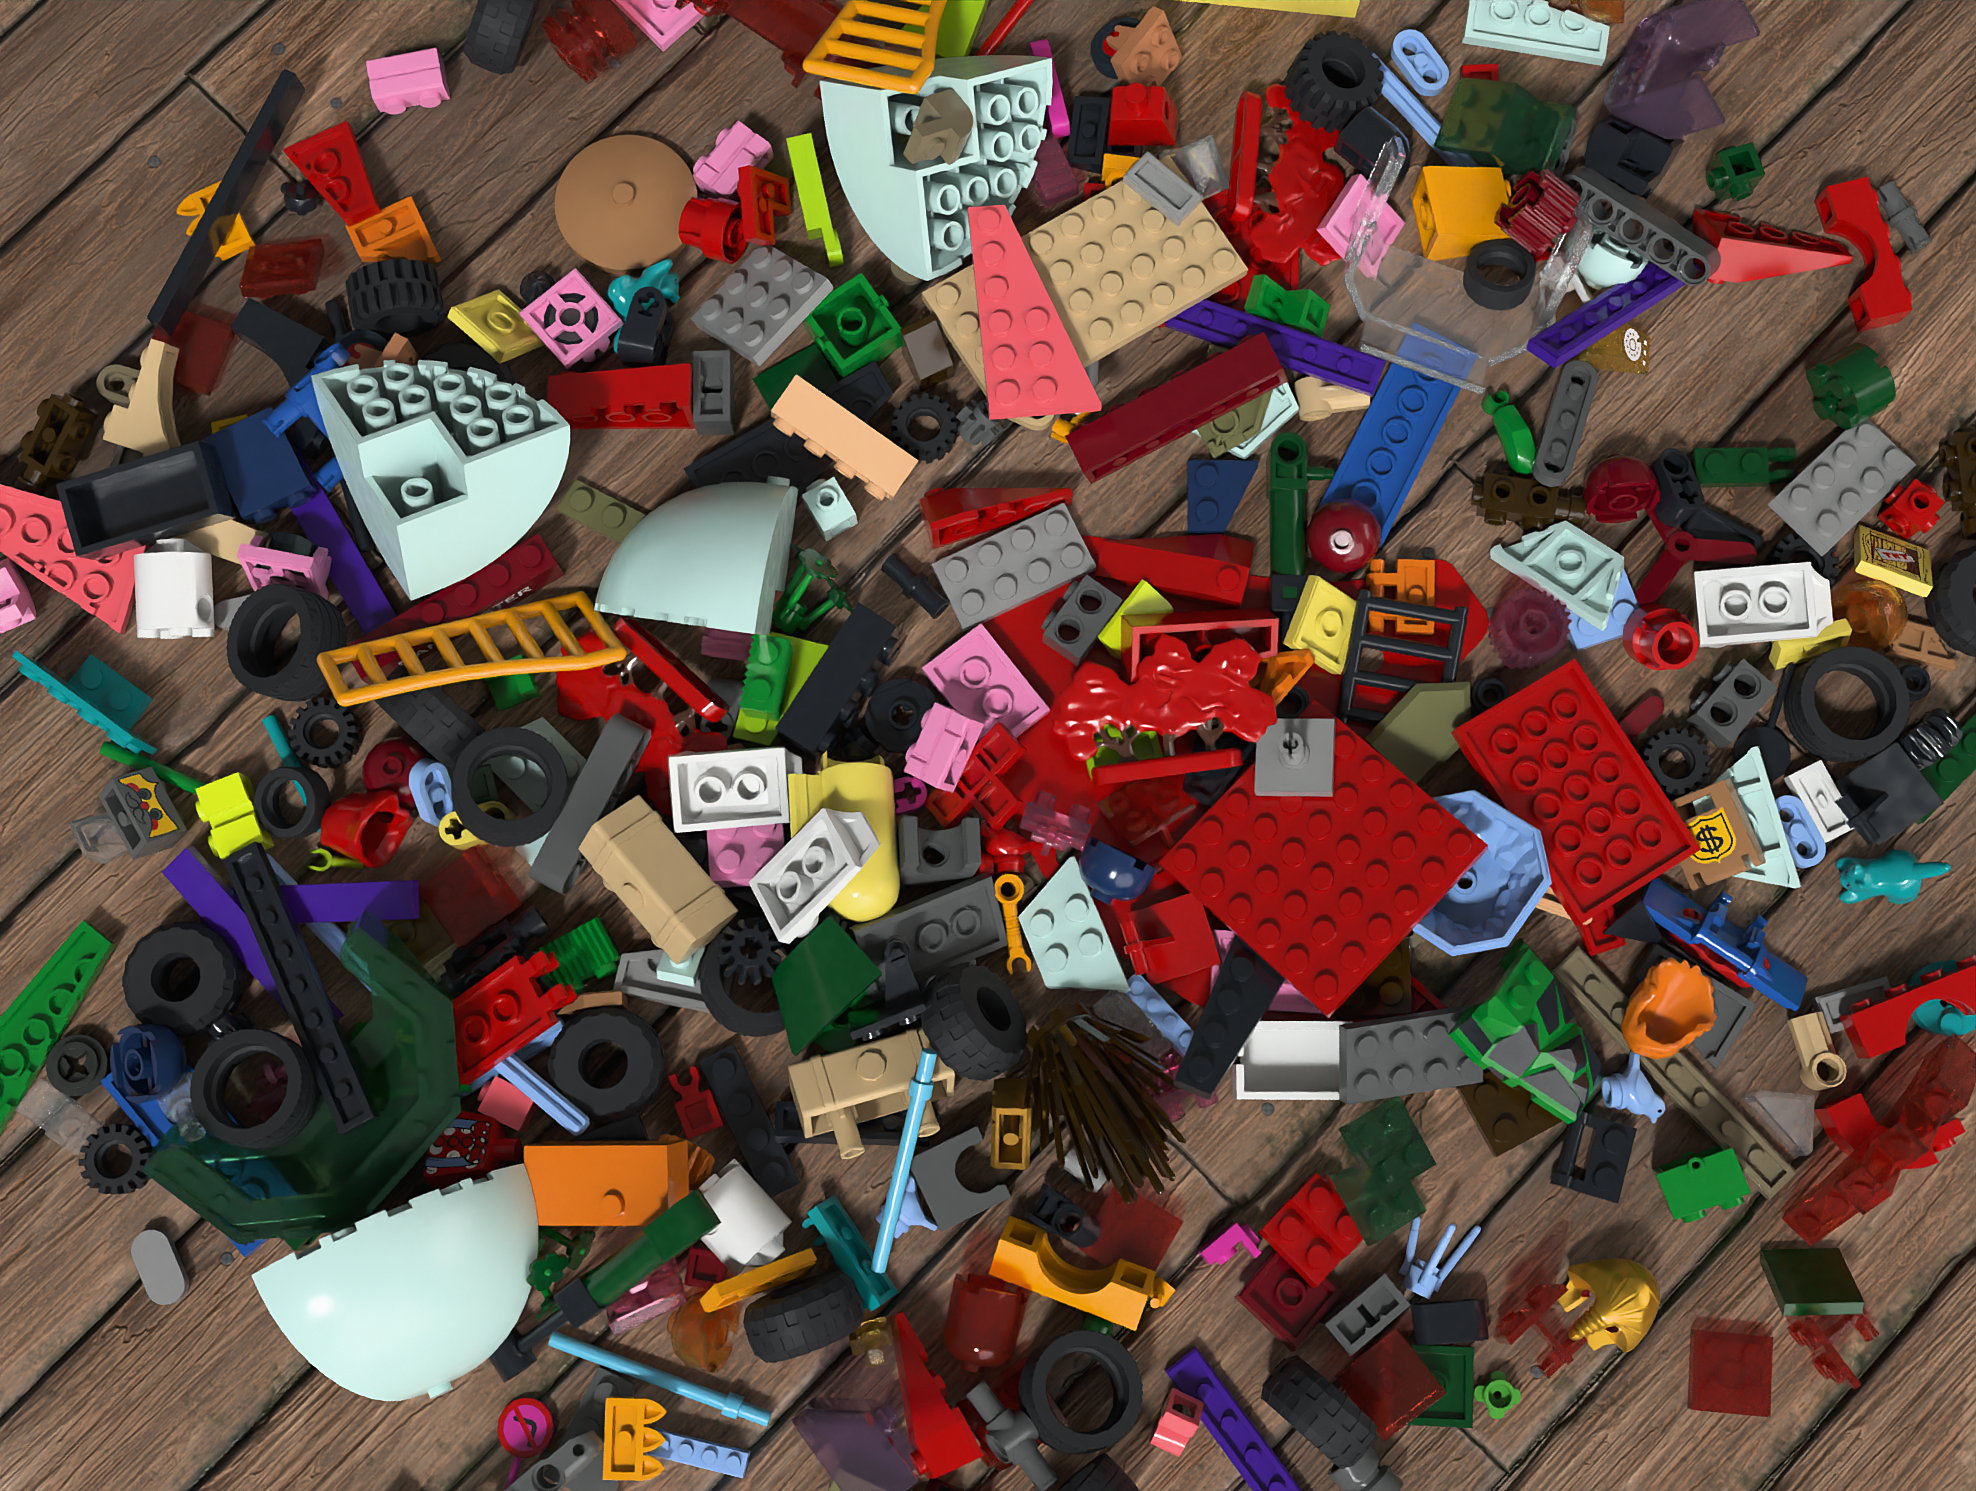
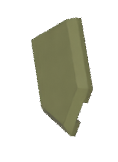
M1210 345L1206 358L1216 352L1224 353L1229 349ZM1273 390L1197 429L1213 459L1260 434Z
M1470 681L1416 683L1364 739L1421 788L1459 748L1451 732L1471 720Z

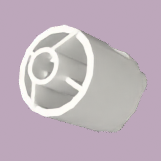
M159 539L145 553L134 555L137 638L182 639L183 636L215 637L211 554L205 553L187 539Z
M733 1159L718 1173L719 1177L716 1173L713 1174L698 1189H700L722 1222L702 1237L701 1240L728 1270L736 1276L747 1266L761 1267L774 1262L786 1250L783 1247V1232L792 1221L737 1160Z

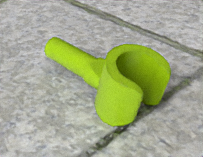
M312 849L309 851L310 853H320L324 860L319 867L307 866L313 871H325L329 867L358 869L363 867V864L357 859L332 856L325 849Z

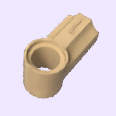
M1311 376L1299 379L1294 383L1299 417L1302 421L1321 420L1329 417L1332 413L1368 409L1370 406V396Z
M1815 1012L1787 1020L1801 1062L1799 1073L1803 1084L1815 1091L1832 1088L1841 1084L1846 1077V1065L1843 1059L1836 1055L1823 1012ZM1819 1062L1823 1063L1829 1070L1827 1081L1822 1080L1817 1074L1816 1068Z

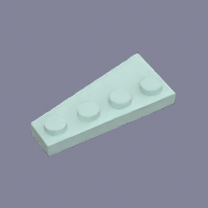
M1468 0L1462 43L1602 66L1606 58L1610 27L1570 10L1565 12L1550 7L1548 5L1549 2L1545 0Z

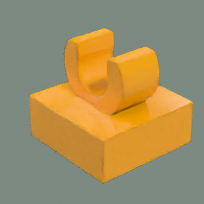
M1104 154L1101 183L1105 184L1104 190L1122 181L1126 172L1140 158Z

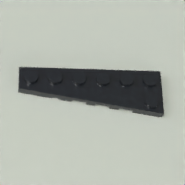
M1237 935L1234 937L1173 1083V1086L1207 1100L1212 1098L1237 1059L1239 1052L1250 1039L1255 1027L1273 1003L1282 985L1287 981Z

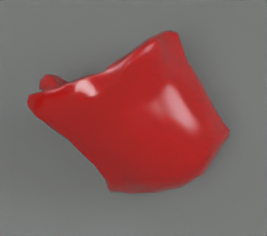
M354 791L336 800L325 810L321 820L320 841L322 845L330 847L347 857L357 859L367 867L381 868L390 862L414 821V817L408 809L399 806L398 795L394 791ZM388 811L393 813L394 816H389L381 812Z

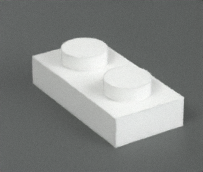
M1822 760L1784 778L1792 795L1804 803L1825 843L1854 829V827L1850 829L1846 824L1848 818L1834 802L1841 797V794Z

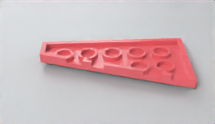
M1006 206L968 207V223L989 420L1101 411L1102 404Z
M0 484V552L59 593L64 594L79 604L81 608L90 614L95 615L110 625L109 627L118 633L125 634L135 601L134 555L145 553L150 549L151 544L99 560L76 557L61 501Z

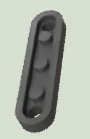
M1582 360L1570 361L1559 375L1532 464L1534 477L1545 486L1555 487L1563 484L1572 471L1598 383V373L1588 362Z

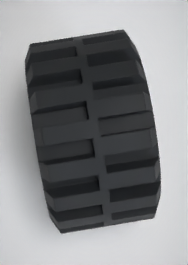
M1332 30L1327 31L1325 35L1320 32L1313 39H1309L1289 67L1288 74L1284 79V85L1287 87L1284 91L1286 99L1292 101L1289 106L1293 112L1298 111L1300 113L1298 118L1303 122L1308 120L1312 123L1311 127L1317 130L1320 127H1324L1325 132L1332 133L1335 128L1342 132L1366 106H1372L1383 88L1381 82L1384 79L1383 71L1378 70L1381 66L1379 58L1372 56L1374 51L1370 46L1365 47L1361 44L1363 40L1358 37L1355 39L1350 38V33L1343 31L1340 35H1337L1336 31ZM1326 76L1334 79L1341 87L1334 85Z
M409 259L379 261L357 269L356 272L348 276L345 282L352 326L355 330L373 331L385 339H391L395 332L405 338H409L434 329L444 320L445 310L438 272L430 264Z

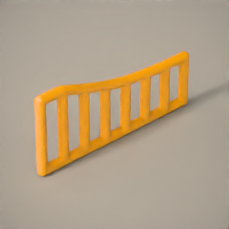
M849 0L803 61L802 67L805 72L908 94H917L934 70L938 29L948 0H899L930 6L928 13L867 0ZM858 14L924 27V34L854 21L853 19ZM842 34L921 49V57L840 41L838 39ZM827 54L911 70L914 73L910 78L824 61V58Z
M578 591L322 652L317 656L316 660L337 703L340 706L347 707L383 697L467 680L516 674L586 670L625 659L627 652L600 612L594 610L595 605L584 591ZM578 607L606 649L585 653L558 611ZM542 615L569 656L545 657L522 620ZM507 624L528 658L505 660L486 629ZM470 633L488 662L465 665L449 638ZM434 642L449 668L426 672L412 646ZM397 651L410 676L387 680L374 656ZM359 660L371 685L349 690L336 665Z

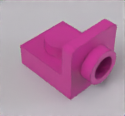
M1232 1221L1197 1252L1207 1264L1212 1265L1217 1261L1219 1265H1222L1238 1251L1234 1247L1238 1242H1240L1251 1257L1257 1258L1261 1254L1256 1247L1260 1240L1246 1223L1240 1227L1236 1222Z

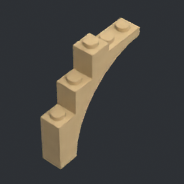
M151 338L149 346L143 350L140 364L142 367L138 379L132 384L129 391V407L127 409L114 404L112 411L108 413L104 421L105 433L103 440L144 453L143 457L181 446L176 432L172 407L173 376L179 353L178 348ZM236 517L169 539H187L206 553L241 564L237 556L241 543L249 545L255 535L265 536L266 539L269 533L253 527Z

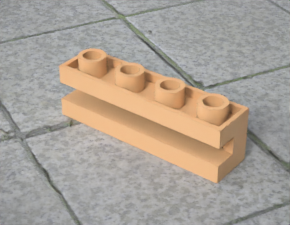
M795 375L771 410V417L776 419L773 425L790 437L793 433H796L806 440L803 446L819 458H822L825 454L836 462L834 468L849 479H852L854 475L867 483L864 489L881 501L884 497L892 501L919 461L798 375Z

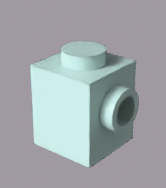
M834 477L827 481L819 479L806 488L807 492L802 494L805 507L826 541L858 524L855 511Z

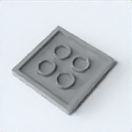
M770 245L759 246L726 279L725 283L702 304L700 309L691 317V320L699 329L760 367L834 287L828 278Z

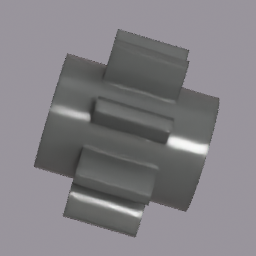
M972 399L956 415V418L961 421L958 425L960 436L972 445H978L982 442L984 446H987L1003 430L997 424L1001 419L989 420L988 403L985 400L977 404Z

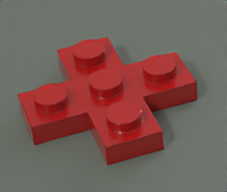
M997 722L974 746L954 792L935 788L926 798L924 805L945 829L954 828L975 807L992 828L1000 830L1024 804L1002 776L1027 749L1005 724Z

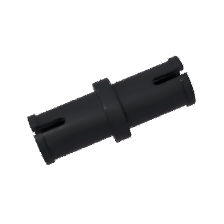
M898 553L892 554L883 563L881 571L886 573L903 589L902 593L907 599L913 598L933 619L938 618L947 609L950 601L945 599L927 582L928 577L923 572L918 574Z

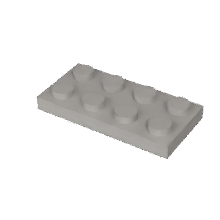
M1866 420L1854 428L1845 430L1783 489L1768 506L1817 553L1823 556L1901 481L1916 464L1873 423Z
M1065 503L931 564L963 632L1096 571V565Z

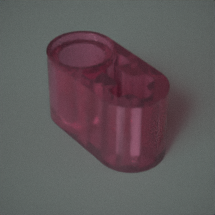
M1053 133L1047 135L1045 141L1041 140L1036 151L1034 160L1038 164L1031 179L1033 187L1045 208L1079 195L1076 178L1057 138Z

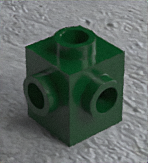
M1753 142L1721 149L1715 154V158L1706 169L1707 185L1711 191L1715 192L1718 202L1730 198L1735 202L1751 196L1754 193V188L1764 177L1765 172Z

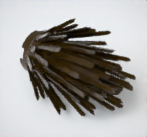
M1082 1002L1067 1004L1049 1012L1048 1015L1051 1020L1038 1030L1033 1025L1026 1035L1028 1038L1026 1046L1031 1054L1023 1109L1029 1106L1031 1091L1032 1098L1034 1091L1032 1129L1033 1132H1036L1040 1126V1152L1046 1148L1045 1145L1050 1140V1114L1052 1117L1058 1166L1061 1169L1064 1168L1065 1158L1059 1117L1063 1115L1090 1193H1092L1094 1185L1087 1164L1095 1179L1098 1178V1170L1082 1125L1108 1184L1112 1180L1116 1191L1121 1194L1127 1205L1132 1204L1131 1198L1137 1203L1138 1195L1126 1173L1137 1188H1142L1144 1180L1148 1177L1156 1193L1159 1195L1163 1194L1164 1186L1150 1164L1149 1158L1162 1177L1169 1178L1170 1181H1175L1176 1177L1167 1163L1169 1158L1164 1150L1169 1151L1164 1142L1168 1141V1136L1160 1125L1165 1130L1168 1129L1178 1142L1186 1143V1140L1169 1120L1171 1118L1134 1075L1157 1094L1163 1093L1162 1088L1138 1069L1131 1059L1176 1090L1183 1089L1173 1086L1174 1079L1162 1072L1165 1069L1161 1065L1160 1059L1122 1037L1138 1044L1147 1042L1152 1038L1099 1018L1093 1007L1086 1009Z

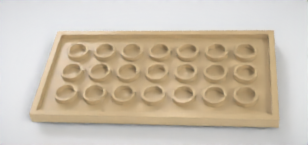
M1169 155L1160 159L1164 165L1188 183ZM1123 180L1021 237L1084 368L1247 275L1248 268L1202 202L1177 226L1125 184ZM972 264L922 292V300L931 314L934 315L937 323L987 397Z

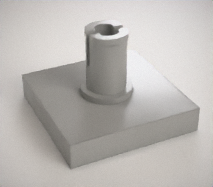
M1277 718L1278 722L1275 725L1268 726L1265 734L1256 743L1254 787L1256 796L1333 797L1335 719Z

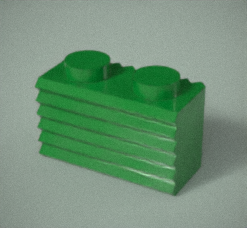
M754 634L751 636L753 642L750 643L752 647L749 650L750 657L747 658L749 664L746 665L748 671L744 673L746 679L743 680L745 686L741 688L743 694L740 695L742 701L738 704L748 717L779 721L793 646L791 641L786 638Z
M599 917L593 918L535 951V953L543 950L546 955L551 951L555 953L561 965L548 973V976L555 985L562 983L563 987L571 984L576 994L585 988L583 982L595 975L598 979H602L617 971L618 966L616 963L620 961L622 955L604 921Z

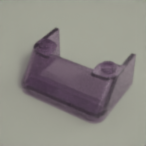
M1694 0L1655 13L1642 20L1635 27L1604 96L1603 102L1610 114L1661 138L1673 140L1724 124L1725 117L1700 73L1691 75L1700 70L1708 71L1714 68L1720 62V58L1727 46L1760 35V30L1743 0Z
M813 1397L793 1416L792 1422L841 1491H907L919 1481L913 1472L915 1468L909 1457L913 1449L897 1427L896 1423L900 1421V1418L887 1401L880 1404L876 1399Z

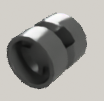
M1371 1446L1354 1466L1340 1469L1334 1463L1328 1471V1475L1343 1491H1400L1404 1484L1388 1465H1378L1379 1455Z

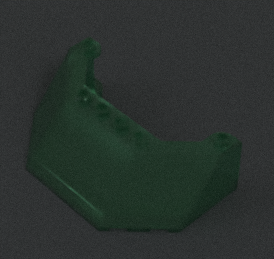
M366 909L350 925L347 938L341 947L340 959L348 971L371 988L373 1017L349 1043V1046L380 1117L348 1135H340L320 1091L317 1110L313 1114L312 1120L309 1121L308 1126L297 1137H294L293 1140L287 1141L286 1144L263 1150H248L224 1143L217 1138L211 1137L193 1123L180 1122L169 1128L156 1143L141 1170L237 1244L255 1243V1240L270 1238L284 1240L313 1237V1234L338 1232L350 1227H354L357 1230L354 1223L369 1217L461 1113L453 1001L400 938Z

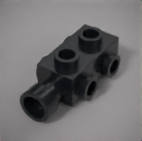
M534 905L520 914L522 918L513 925L507 919L499 924H491L484 930L483 935L470 945L455 949L452 957L443 963L446 972L441 975L442 981L453 994L458 991L461 994L514 956H519L525 949H528L525 943L535 936L539 939L551 930L544 917ZM501 934L498 939L491 940L495 935ZM464 957H470L467 961L460 962Z

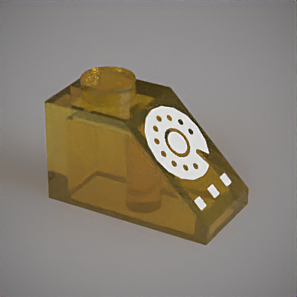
M1625 323L1575 355V360L1588 362L1595 369L1647 374L1649 371L1651 338Z

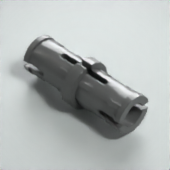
M1895 181L1880 187L1881 191L1876 190L1879 203L1890 218L1888 224L1892 229L1894 227L1897 229L1910 249L1911 254L1918 252L1926 247L1925 244L1928 245L1933 241L1917 218V209L1915 206H1909Z

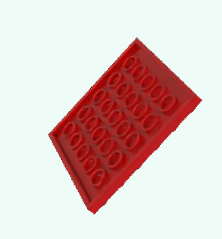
M1314 700L1296 719H1335L1333 797L1256 796L1254 792L1255 761L1159 861V864L1329 1018L1488 850V845L1323 705Z

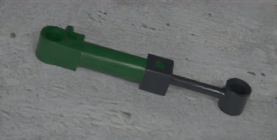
M1285 432L1276 436L1271 443L1266 458V498L1269 499L1270 578L1267 583V609L1281 619V652L1294 651L1283 644L1308 579V575H1305L1304 498L1307 492V480L1323 481L1325 479H1333L1335 476L1334 468L1307 466L1306 443L1301 436L1292 432ZM1283 449L1289 450L1294 454L1295 459L1293 461H1284L1278 455V451ZM1295 684L1283 698L1293 700L1297 704L1298 712L1287 714L1282 711L1279 703L1276 706L1277 718L1296 719L1310 705L1309 696L1303 688Z
M700 1189L691 1192L646 1225L640 1234L595 1268L579 1276L555 1294L554 1299L560 1308L526 1334L521 1335L517 1327L513 1328L498 1349L488 1357L503 1382L509 1381L535 1363L538 1359L532 1352V1348L569 1321L571 1326L577 1329L621 1299V1295L664 1263L684 1252L719 1226L722 1222Z

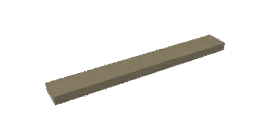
M1579 946L1575 947L1550 972L1562 988L1629 1056L1631 1049L1625 1042L1620 1027L1629 998ZM1680 1051L1672 1057L1658 1060L1640 1055V1068L1715 1146L1727 1143L1733 1148L1744 1176L1766 1199H1771L1797 1173Z

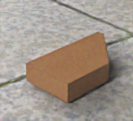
M1899 617L1891 620L1884 655L1949 672L1956 670L1958 665L1954 658H1950L1939 640L1941 638L1933 626Z
M621 990L582 993L577 995L578 998L574 1002L563 1007L557 1015H577L589 1009L601 1007H616L628 1010V997Z

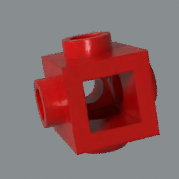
M1915 478L1905 487L1898 484L1885 497L1884 501L1887 505L1877 518L1906 541L1919 531L1924 534L1927 533L1940 519L1936 512L1945 502L1937 496V492L1933 487Z

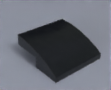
M1075 96L1066 157L1067 166L1102 174L1104 154L1142 157L1144 146H1108L1110 98Z

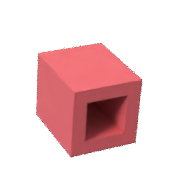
M495 1076L493 1081L488 1080L482 1087L478 1096V1101L481 1104L477 1111L491 1116L517 1131L526 1132L539 1106L508 1079Z

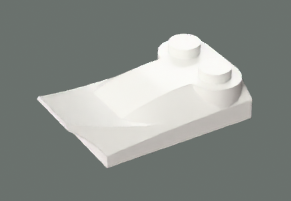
M1811 562L1695 571L1693 573L1694 604L1699 647L1721 648L1734 644L1817 637L1823 629L1833 624L1829 580L1818 574L1811 566Z
M784 746L697 753L684 751L668 755L674 833L790 823L788 774H803L802 757L792 754Z
M823 807L748 882L779 942L790 944L796 937L806 938L817 927L819 913L852 880L880 846V841L866 816L861 811L841 812Z

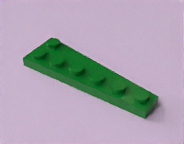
M83 920L0 1017V1135L47 1060L51 1049L58 1042L116 947L114 942L88 921Z

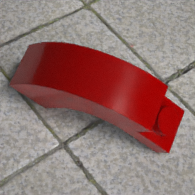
M1861 1093L1846 1094L1814 1109L1826 1134L1843 1152L1861 1163L1882 1169H1919L1939 1163L1934 1152H1939L1955 1145L1954 1137L1966 1132L1959 1118H1946L1904 1137L1894 1135L1877 1123Z

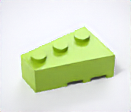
M770 631L769 636L789 639L793 646L780 715L781 719L829 646ZM740 708L733 738L736 743L743 742L749 748L777 747L781 743L775 729L779 721L748 717Z

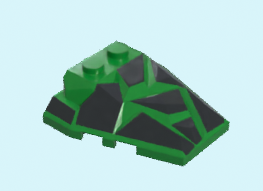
M1522 938L1514 941L1499 962L1506 972L1485 1001L1465 1010L1448 1035L1474 1064L1483 1070L1491 1066L1505 1075L1502 1082L1511 1088L1518 1085L1531 1092V1101L1565 1123L1570 1124L1575 1122L1606 1074V1071L1579 1025L1555 977Z

